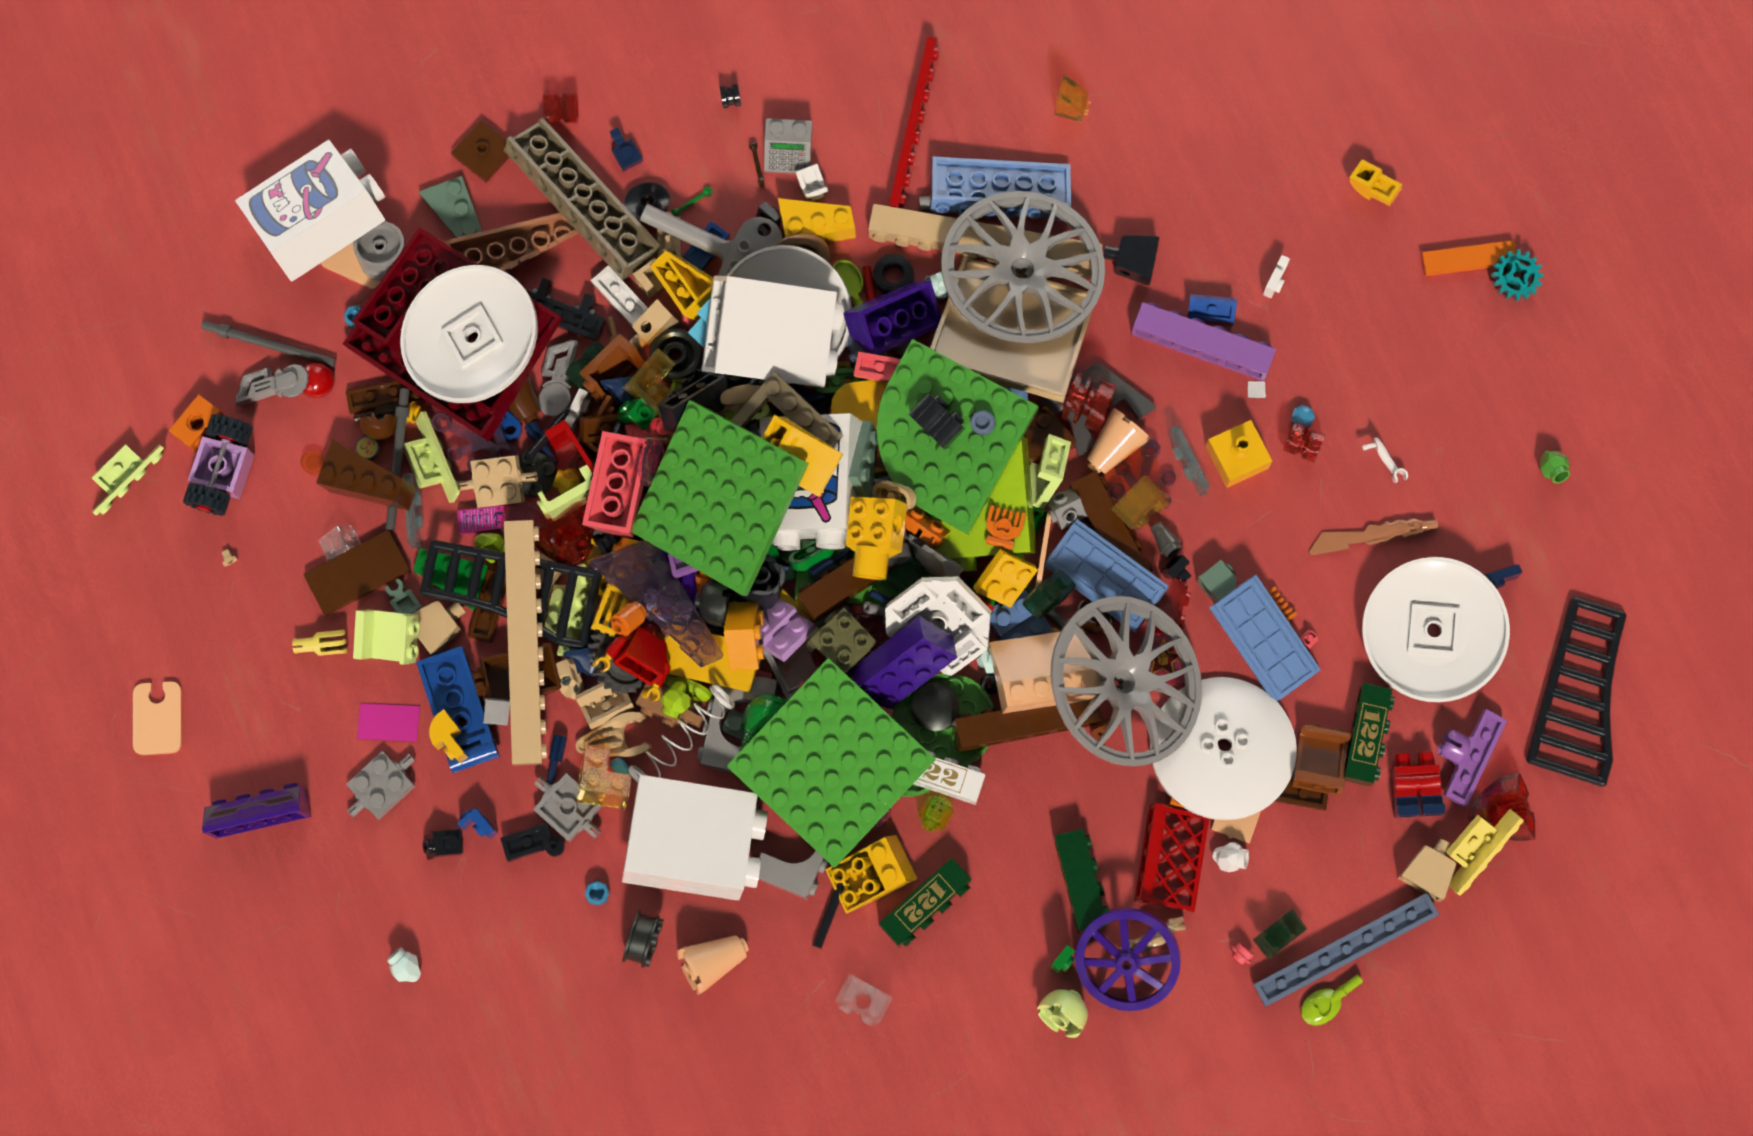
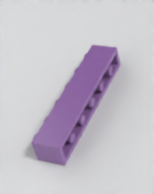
M1142 302L1131 335L1262 381L1267 376L1276 351L1267 342L1249 340V337L1244 334L1238 333L1235 335L1229 333L1221 326L1212 327L1206 325L1201 319L1186 318L1178 311H1166L1161 309L1159 305L1151 302L1147 304Z

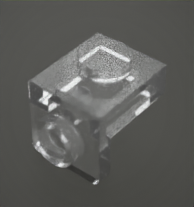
M351 525L336 526L318 540L327 561L341 555L349 548H354L361 544L357 532Z

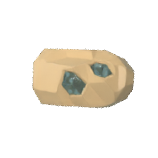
M565 659L556 663L561 684L560 691L565 697L576 700L575 696L584 691L583 679L580 673L577 674L574 660Z

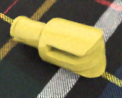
M345 630L316 632L310 638H294L292 646H296V648H293V652L298 654L315 651L318 656L348 653L346 647L326 649V647L347 644L346 638L325 639V637L345 635Z

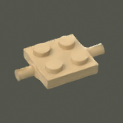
M518 455L470 461L472 480L459 481V485H468L461 486L460 491L473 489L477 508L525 502L523 491L525 483L537 482L538 477L529 478L537 476V472L523 473L520 468Z

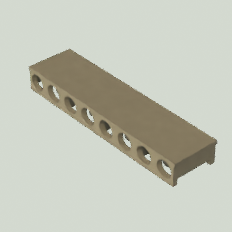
M543 117L539 119L537 124L513 138L511 136L507 138L504 152L621 280L632 275L651 260L657 259L660 244Z

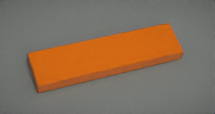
M1511 240L1422 252L1421 259L1424 275L1426 277L1492 268L1495 263H1499L1498 258L1501 256L1506 258L1508 251H1511L1514 255L1516 246L1515 241Z

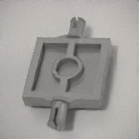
M383 751L380 752L346 784L353 791L357 802L347 809V812L354 818L365 808L380 820L415 788V785L408 779L405 772L415 760L407 754L404 759L396 763Z
M567 773L553 785L548 784L542 777H539L538 780L544 786L537 780L535 781L534 785L542 790L544 794L533 810L568 842H571L584 829L594 839L598 836L591 829L600 835L602 831L592 823V820L603 806Z

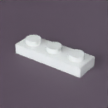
M609 266L591 280L592 284L631 326L648 309Z

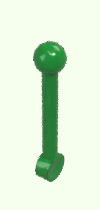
M705 187L701 194L678 209H672V215L675 217L679 216L680 212L703 197H710L712 189Z

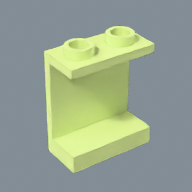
M370 609L356 611L353 659L375 658L400 661V664L403 665L416 663L419 653L417 646L418 633L420 631L419 615Z

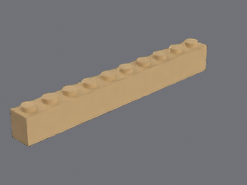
M873 204L868 233L869 238L876 242L884 243L890 241L902 247L913 245L925 251L935 249L942 252L945 239L957 218ZM976 222L997 243L1010 246L1011 242L1005 227ZM971 226L966 230L958 245H985ZM1024 230V236L1029 244L1039 240L1042 233ZM1067 239L1050 249L1046 253V257L1060 260L1088 253L1081 240ZM955 252L958 254H963L964 257L967 258H986L987 261L995 263L993 259H990L980 254L970 252ZM1089 260L1066 268L1084 279H1091Z
M533 520L504 521L512 765L542 764V759L547 758V745L542 744L541 734H546V719L541 720V710H545V695H540V686L544 685V671H539V661H544L543 647H538V637H543L542 623H537V613H542L541 598L537 599L536 589H541L540 574L536 575L535 566L540 565V550L535 551V541H539V527H534Z

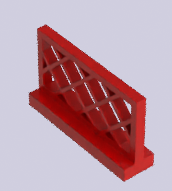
M1159 803L1149 806L1134 902L1195 912L1209 818L1196 815L1190 811L1166 807ZM1167 813L1175 814L1180 821V824L1172 830L1165 822ZM1193 818L1202 820L1201 830L1195 835L1187 825V822ZM1181 826L1185 828L1190 836L1182 844L1179 843L1173 834ZM1170 836L1177 847L1167 854L1161 845L1162 840ZM1193 840L1198 851L1197 855L1190 859L1183 846ZM1179 850L1187 862L1176 868L1169 856ZM1166 860L1173 872L1163 878L1158 871V864ZM1189 864L1194 871V876L1192 880L1186 883L1179 871ZM1175 874L1183 886L1172 892L1165 881ZM1162 884L1169 896L1163 900L1153 899L1154 889ZM1183 889H1186L1190 895L1189 906L1180 904L1175 897Z

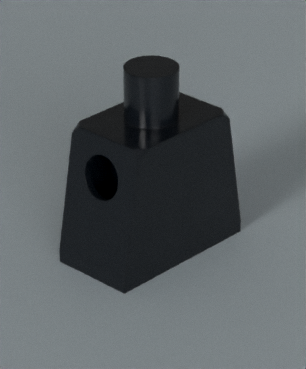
M1123 235L1120 247L1105 246L1104 259L1116 261L1115 274L1150 286L1160 237Z

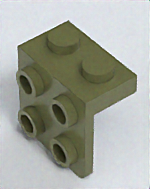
M843 608L838 614L835 611L832 612L824 620L826 625L821 630L816 627L807 636L809 641L805 647L811 653L817 649L826 659L829 658L846 673L875 646L876 641Z

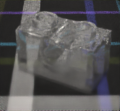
M849 974L835 1001L839 1003L838 1008L849 1015H851L852 1011L861 1015L860 1021L873 1027L874 1023L880 1025L893 1001V997ZM861 995L868 996L871 1001L870 1005L865 1009H861L856 1005V1000Z

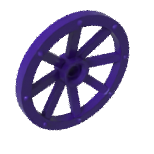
M1133 908L1110 910L1092 920L1084 929L1079 939L1075 957L1077 972L1086 990L1102 1004L1123 1011L1147 1009L1162 1001L1175 986L1181 966L1179 945L1168 926L1156 916ZM1128 919L1141 921L1151 926L1134 949L1130 948ZM1120 920L1121 950L1114 946L1098 930L1101 926L1111 921ZM1156 933H1160L1166 941L1170 953L1140 957L1139 954ZM1093 936L1115 959L1085 958L1086 946L1090 937ZM1123 961H1129L1131 965L1126 966ZM1171 962V971L1165 983L1139 967ZM1087 967H1115L1116 970L1098 987L1090 977ZM1133 974H1136L1158 989V991L1145 998L1136 999ZM1121 975H1125L1128 1000L1116 998L1106 993Z

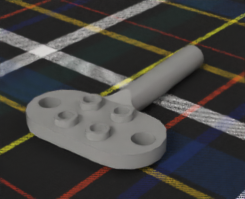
M650 204L646 205L640 221L719 257L722 261V267L718 276H727L731 269L749 254L766 247L776 246L782 240V233L777 224L763 217L751 218L744 222L738 230L736 237L731 241H726ZM767 224L771 229V233L765 237L761 236L758 233L759 225Z

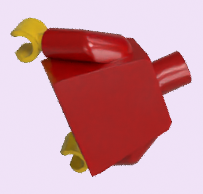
M650 624L644 625L643 628L638 627L628 636L620 635L616 637L605 650V656L597 658L593 662V667H596L600 661H603L604 668L600 672H605L610 668V660L613 658V664L651 686L645 687L641 694L643 698H648L652 691L650 701H657L660 698L658 688L663 686L671 668L666 653L667 644L656 636L657 629Z

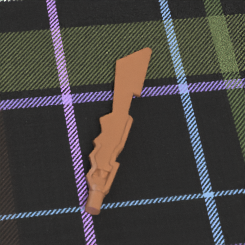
M1415 518L1408 521L1397 519L1392 523L1386 521L1381 526L1369 524L1364 532H1322L1310 549L1309 554L1318 555L1350 549L1349 544L1365 542L1369 546L1390 541L1395 537L1402 536L1404 539L1422 534L1426 530L1437 529L1438 523L1436 519L1420 521Z

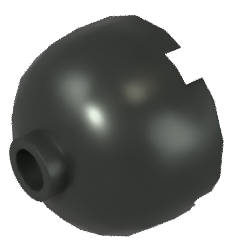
M712 579L702 587L701 593H696L695 607L700 609V615L704 621L710 625L724 627L729 602H734V591Z

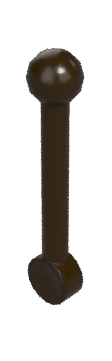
M751 142L749 149L753 153L758 185L763 187L764 178L762 177L757 155L758 145L755 142Z

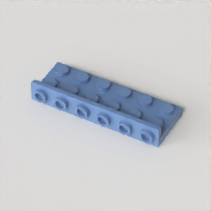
M932 157L931 212L962 214L970 206L986 197L1010 191H1028L1044 194L1071 207L1070 164ZM1007 207L1001 210L1007 217L1014 218L1020 217L1023 207ZM1028 207L1026 217L1049 219L1050 213ZM992 211V212L986 214L985 216H993V215H994V216H997V215ZM1055 216V218H1054V220H1061L1060 218H1058V217H1056V216Z

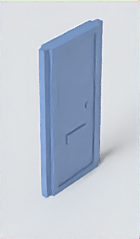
M1078 519L1072 524L1044 564L1046 568L1092 602L1107 597L1125 596L1140 599L1156 606L1169 587L1165 582ZM1122 611L1107 612L1121 623ZM1130 613L1129 629L1136 633L1146 619Z
M1253 575L1209 607L1264 690L1276 701L1281 700L1321 670L1257 575Z

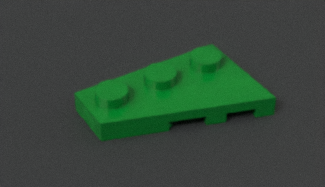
M420 548L413 571L423 578L428 550ZM438 553L431 584L444 590L451 556ZM460 559L454 588L455 593L467 595L474 562ZM483 565L477 598H479L487 568L489 569L487 565ZM465 605L475 612V607Z

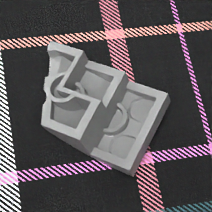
M910 533L908 534L907 542L911 551L929 574L933 577H959L964 568L957 562L936 551L918 537Z

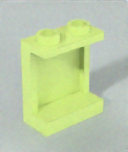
M1048 434L1040 465L1036 463L1030 464L1033 506L1044 509L1062 482L1071 445L1070 441Z
M587 464L579 468L585 482L551 501H547L542 491L537 493L541 499L537 503L547 520L552 518L554 523L557 524L586 507V498L589 495L590 477L592 475Z

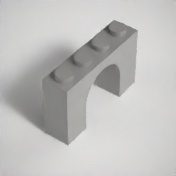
M755 676L751 693L717 686L732 699L735 706L741 703H750L757 695L765 693L777 695L779 684L777 680ZM715 697L710 699L708 713L722 717L723 711ZM723 705L724 712H725V714H726V712H727L729 709L726 708V707ZM710 716L709 723L707 722L709 732L706 735H702L706 739L704 746L699 747L697 760H701L700 764L704 768L733 773L727 765L741 751V747L729 743L723 737L721 732L722 719ZM704 724L703 733L707 731L706 724Z
M816 850L809 859L795 864L787 863L761 853L758 880L808 900L810 895H815L819 886V882L816 879L819 872L824 873L828 861Z

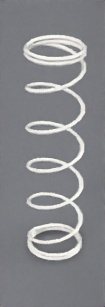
M712 685L709 689L723 711L722 717L714 716L693 703L706 724L707 731L705 733L698 732L680 719H677L690 740V748L680 747L664 735H661L675 758L674 764L664 763L648 751H645L654 763L659 778H661V773L655 760L666 766H675L677 763L675 752L670 744L682 750H692V739L686 728L697 734H708V724L702 712L713 718L722 719L725 716L723 705L728 709L734 708L732 699L717 685ZM630 765L628 768L630 775L637 783L639 781L637 775H646L634 765Z

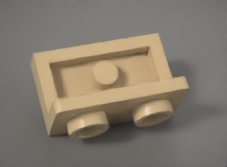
M600 683L576 695L575 699L590 729L593 730L619 714L635 708L628 693H612L611 689H604L605 683Z

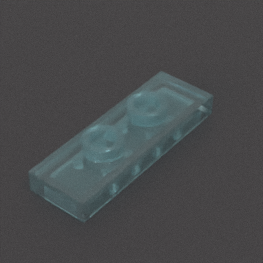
M1177 425L1170 428L1168 436L1174 446L1172 451L1178 461H1182L1185 467L1183 468V473L1186 479L1192 481L1200 497L1207 494L1210 485L1180 427Z
M413 473L404 474L403 479L417 489V482ZM417 490L409 511L405 510L407 542L412 548L421 547L420 528H423L422 514H419L418 506L422 505L421 492Z

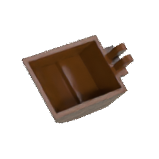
M551 642L538 645V647H543L544 661H539V671H544V685L540 686V695L545 696L561 689ZM508 652L481 658V667L477 668V672H473L478 697L483 696L484 702L486 698L510 700Z

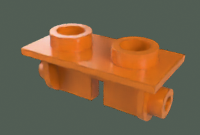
M917 506L906 511L905 528L914 535L921 529L922 533L919 538L933 548L935 546L938 549L943 542L942 539L950 531L941 522L932 519L925 514L924 510Z

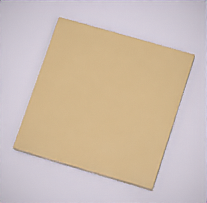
M963 256L958 271L993 269L996 266ZM1017 273L1016 277L1018 278H1024L1025 276L1024 273ZM956 278L959 289L966 300L985 281L981 279ZM1046 280L1049 286L1078 306L1081 305L1088 292ZM997 284L987 289L970 306L988 320L1008 294L1007 286ZM1026 292L1022 295L1025 331L1048 328L1044 310L1037 296ZM948 297L930 349L996 384L1063 403L1092 312L1080 325L1063 336L1038 343H1017L993 337L979 330L960 314L950 297ZM1048 298L1053 325L1058 324L1074 313L1071 309ZM1014 300L993 323L1005 328L1019 330Z

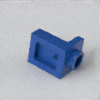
M477 808L465 811L460 816L461 820L457 823L461 829L465 830L475 822L472 827L481 837L485 835L491 839L498 833Z

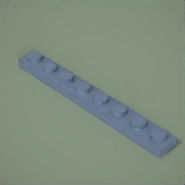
M1426 893L1253 984V987L1264 1007L1431 920L1438 916L1439 913Z

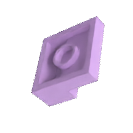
M779 598L773 608L764 609V625H761L762 638L759 639V643L764 645L765 651L785 662L808 639L807 636L816 626L813 622L799 615L794 606Z

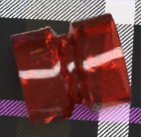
M554 93L543 95V115L548 124H556L560 119L565 123H578L577 93H563L561 98Z
M1294 422L1283 451L1293 455L1300 453L1301 458L1314 463L1325 434L1314 429L1309 432L1306 426Z

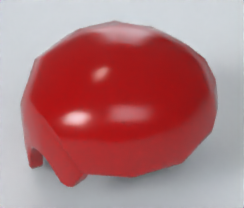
M321 363L306 365L304 368L309 375V382L303 393L311 398H321L329 394L334 386L332 371Z

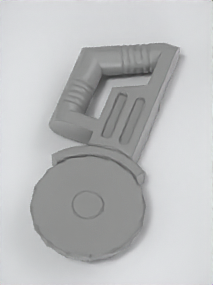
M569 340L547 348L541 375L552 379L542 385L544 388L538 396V403L541 411L548 416L562 414L571 403L569 390L571 386L569 384L575 364L574 359L578 347L577 340ZM568 351L566 357L556 360L554 371H551L555 355Z
M293 364L283 370L278 368L274 376H272V371L269 367L243 375L236 396V405L243 406L274 395L279 397L283 395L288 398L296 397L307 387L309 382L307 370L301 365Z

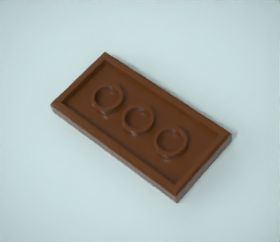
M386 530L303 575L323 614L328 616L411 571L391 532Z

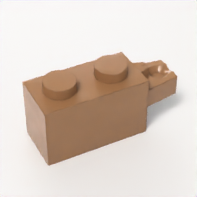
M645 683L643 689L651 686ZM664 684L662 687L659 686L658 688L660 691V698L668 689V686ZM641 691L636 701V705L640 708V713L650 718L655 715L661 718L660 722L670 728H674L675 725L680 728L682 727L677 718L670 717L661 712L663 705L660 698L657 701H650L652 691L648 698H643ZM690 697V707L681 713L678 719L686 725L689 723L700 728L704 720L701 716L693 713L696 708L692 706L694 701Z

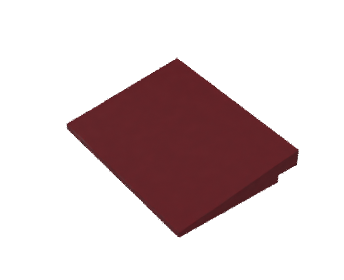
M419 227L353 319L352 323L355 324V327L342 345L489 442L563 318L532 299L538 320L536 345L527 366L511 385L490 398L472 403H452L433 397L417 385L405 367L400 347L401 329L405 315L417 294L433 279L458 267L479 264ZM474 332L470 334L468 342L472 343L476 341L478 338V333Z

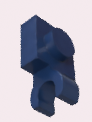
M618 127L609 131L616 145V148L611 150L623 172L643 162L632 139L625 142Z

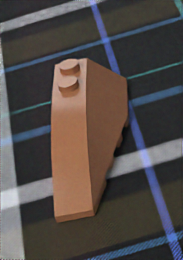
M556 213L446 240L444 243L479 265L494 267L506 272L579 233L561 213Z

